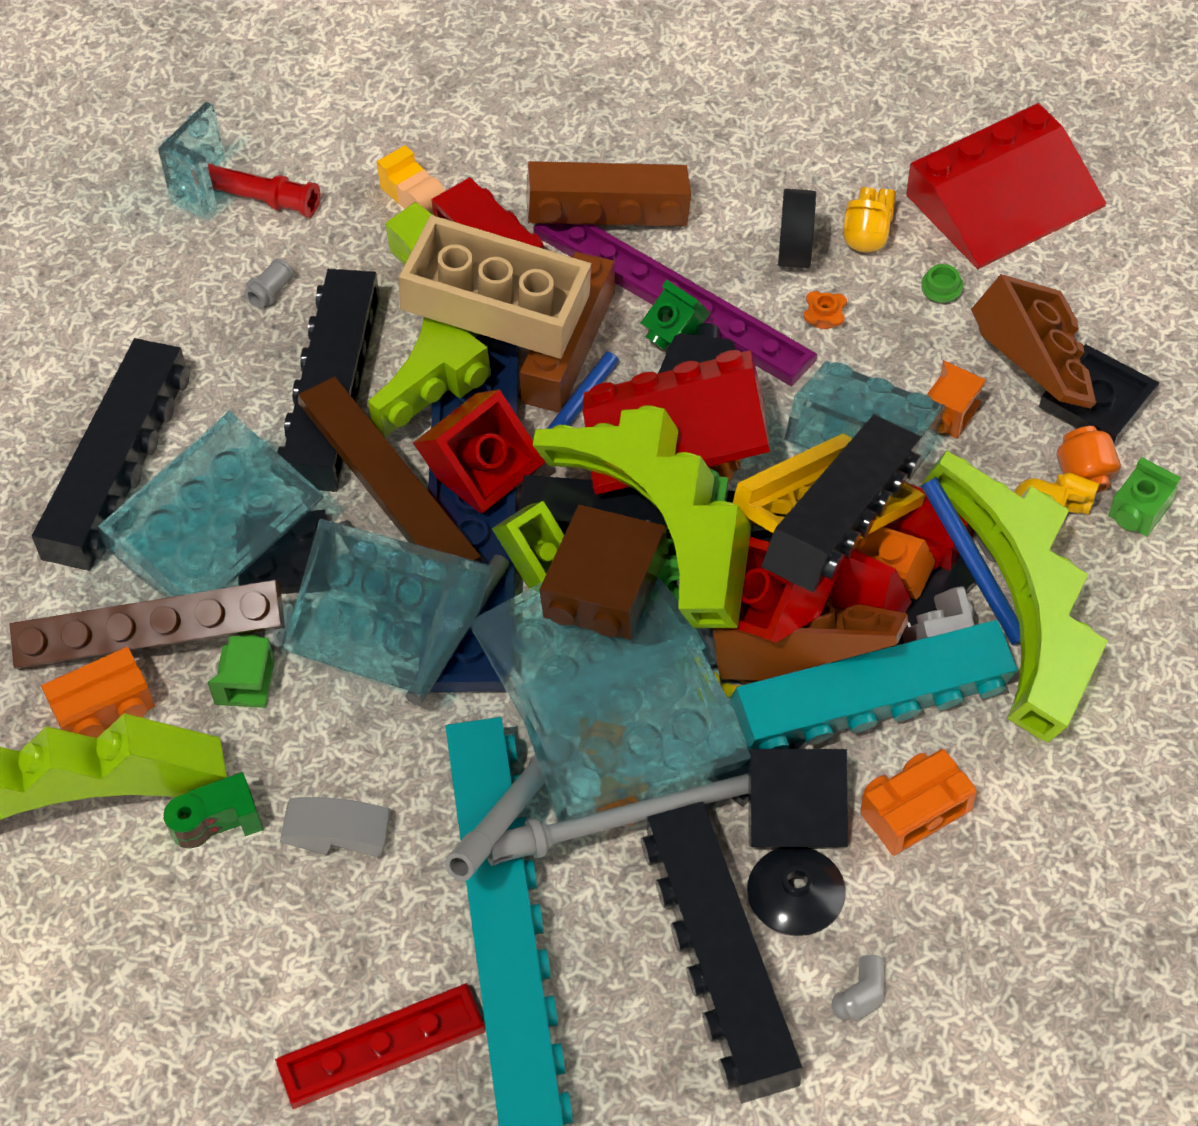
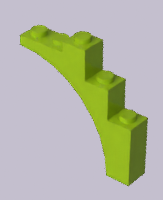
M414 202L385 223L390 252L404 265L430 215H433L417 202ZM424 317L421 333L409 358L392 380L368 400L372 423L384 437L397 428L406 425L414 415L430 403L438 401L446 391L449 390L458 398H462L472 389L480 387L491 376L488 348L475 338L479 335L478 333Z
M642 406L639 409L622 410L619 426L599 423L594 427L574 428L568 425H556L552 429H535L533 446L548 466L582 468L611 476L637 490L661 511L675 544L680 574L678 609L693 628H738L752 525L739 505L727 501L711 503L714 475L701 456L687 452L675 454L678 428L664 408Z
M946 450L929 470L922 484L937 477L956 512L976 531L999 566L1011 592L1017 614L1022 655L1018 689L1007 719L1035 737L1050 742L1068 727L1108 642L1107 639L1094 632L1089 625L1076 621L1069 616L1089 575L1074 566L1069 559L1059 556L1050 550L1069 509L1056 502L1050 495L1040 492L1032 486L1022 496H1019L1005 484L995 481L973 467L967 460L957 457Z
M126 713L120 716L97 738L46 726L20 751L0 747V820L43 806L91 797L146 795L175 798L188 793L190 790L227 778L220 737Z

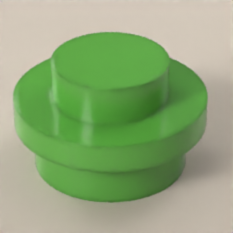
M938 264L931 267L923 276L921 289L930 300L946 303L954 301L961 295L963 281L956 268L947 264Z

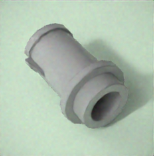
M276 258L257 279L251 278L246 283L244 295L248 302L257 308H263L265 305L270 306L275 300L274 295L294 277L292 268L282 259Z

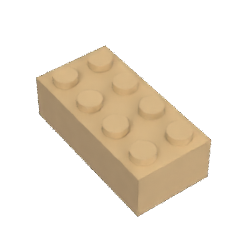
M430 215L399 275L400 310L561 359L590 295L592 263Z

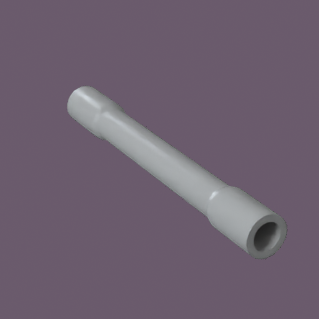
M556 736L548 738L530 759L527 768L477 827L468 833L445 860V867L453 878L461 881L471 878L490 855L492 847L545 782L553 778L567 761L571 750L569 744L564 739Z

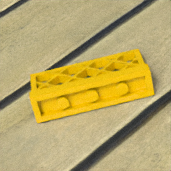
M842 433L738 482L733 504L739 505L751 525L757 523L774 533L777 525L784 519L783 516H776L775 514L787 515L852 438ZM904 483L902 490L897 496L898 498H891L881 518L876 516L868 534L921 507L925 494Z

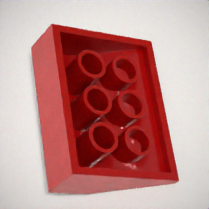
M1039 103L910 163L906 196L977 270L1106 207L1104 197L1064 127Z
M739 350L726 351L718 355L716 359L701 363L697 361L683 362L673 370L658 374L652 371L643 372L634 376L630 381L615 385L612 382L600 383L593 386L589 391L584 392L583 395L585 427H594L599 423L619 426L622 410H634L642 406L664 408L678 428L675 454L687 452L701 456L708 467L770 452L764 397L751 350L740 352ZM591 471L595 495L630 487L611 476Z

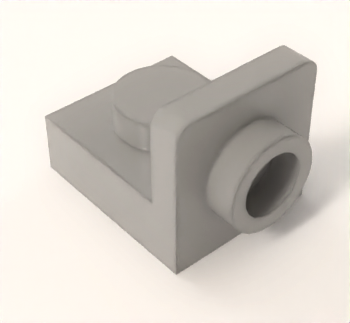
M963 586L955 587L935 595L934 601L937 610L916 616L918 624L905 628L902 634L904 644L974 626L973 607L967 599L965 588Z

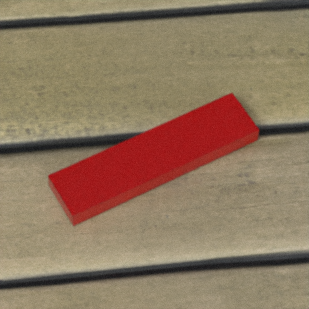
M465 983L275 1058V1062L292 1109H296L486 1032V1028L468 984Z

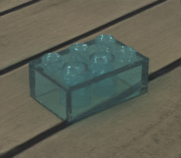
M826 360L794 396L784 440L805 449H810L842 433L853 438L870 417L875 414L922 436L916 451L917 454L922 455L919 468L934 447L946 405L933 401L928 395L923 393H911L893 386L886 379L872 378L853 371L846 364L832 363Z

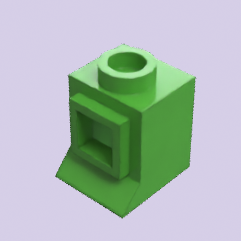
M254 634L230 636L228 645H223L217 671L218 675L208 681L214 705L266 708L275 663L269 638L259 637Z

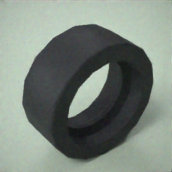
M784 189L778 266L810 268L816 209V191Z

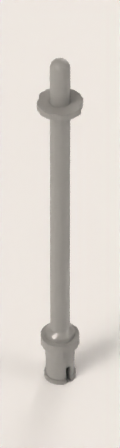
M748 774L549 825L542 821L539 822L537 818L525 821L522 827L506 830L492 847L487 859L491 866L529 855L537 859L545 857L547 851L555 843L647 820L648 816L703 801L705 805L748 793Z

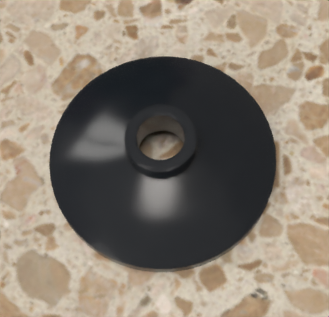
M782 847L767 853L755 864L748 878L747 896L754 914L767 927L786 935L805 936L822 931L837 919L845 902V883L837 866L824 854L807 847ZM792 878H800L805 881L806 885L801 888H795L788 881Z

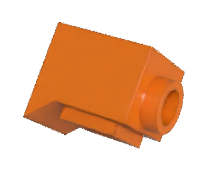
M943 360L941 375L925 398L923 415L926 416L925 424L936 433H946L958 439L981 406L982 401L976 399V397L985 386L986 379Z

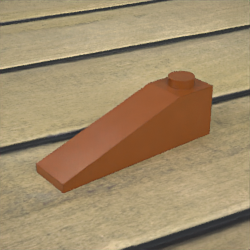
M1000 274L971 308L979 325V332L1057 400L1091 409L1096 404L1089 370L1080 363L1079 359L1085 353L1082 343L1075 341L1074 336L1079 329V325L1062 291Z
M828 598L820 617L815 618L777 643L729 628H713L720 679H735L740 683H754L897 645L908 624V615L862 604L853 605L846 609L837 608L833 605V598Z

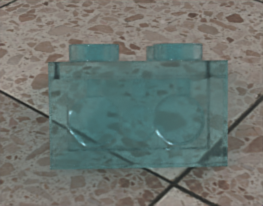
M205 102L170 137L163 141L158 147V152L171 204L209 221L218 212L208 163L218 166L225 159L214 105Z

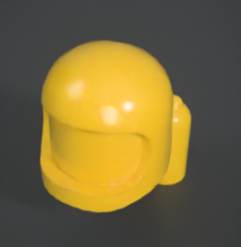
M861 187L859 199L851 200L847 203L843 236L850 248L858 252L871 253L884 247L888 240L890 223L893 220L895 190L880 189L877 192L874 188Z
M1065 473L1063 475L1059 474L1054 483L1038 478L1026 479L1016 487L1014 493L1022 496L1032 486L1040 492L1050 495L1056 502L1069 509V512L1089 515L1100 484L1073 473Z

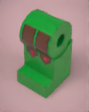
M243 772L179 795L166 805L163 812L164 822L174 842L180 847L188 849L201 846L212 835L239 826L242 827L245 836L264 830Z

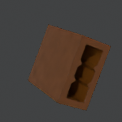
M578 505L539 589L543 618L551 619L559 625H574L590 629L605 637L617 636L632 640L668 555L666 526Z

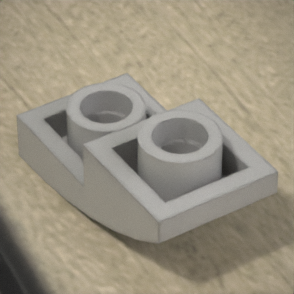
M290 798L286 807L280 842L324 855L327 854L331 845H335L378 858L384 848L390 808L339 798Z

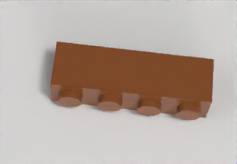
M528 161L526 187L528 223L687 226L691 201L687 165Z
M576 251L572 258L592 263L590 295L562 358L559 359L530 350L519 372L522 403L558 413L569 398L615 294L614 260Z

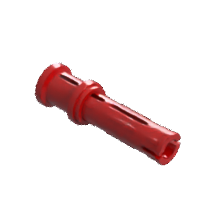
M211 163L204 166L201 174L202 179H209V181L203 180L201 182L204 188L267 202L268 206L273 210L280 211L286 208L300 212L303 217L311 218L319 206L320 187L314 182H308L306 185L292 182L284 175L274 176L271 179L216 166Z

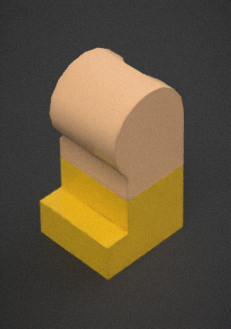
M406 145L376 161L380 188L404 209L417 202L433 214L431 199L443 193L445 189L435 177L430 176L415 161V154Z

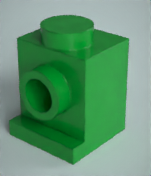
M667 279L662 285L664 288L663 292L641 321V324L649 331L645 338L663 351H666L675 335L679 333L695 335L696 327L704 323L711 314L696 298Z

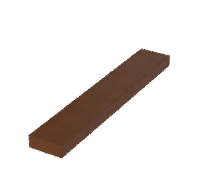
M335 376L298 394V404L442 585L480 566L481 556Z

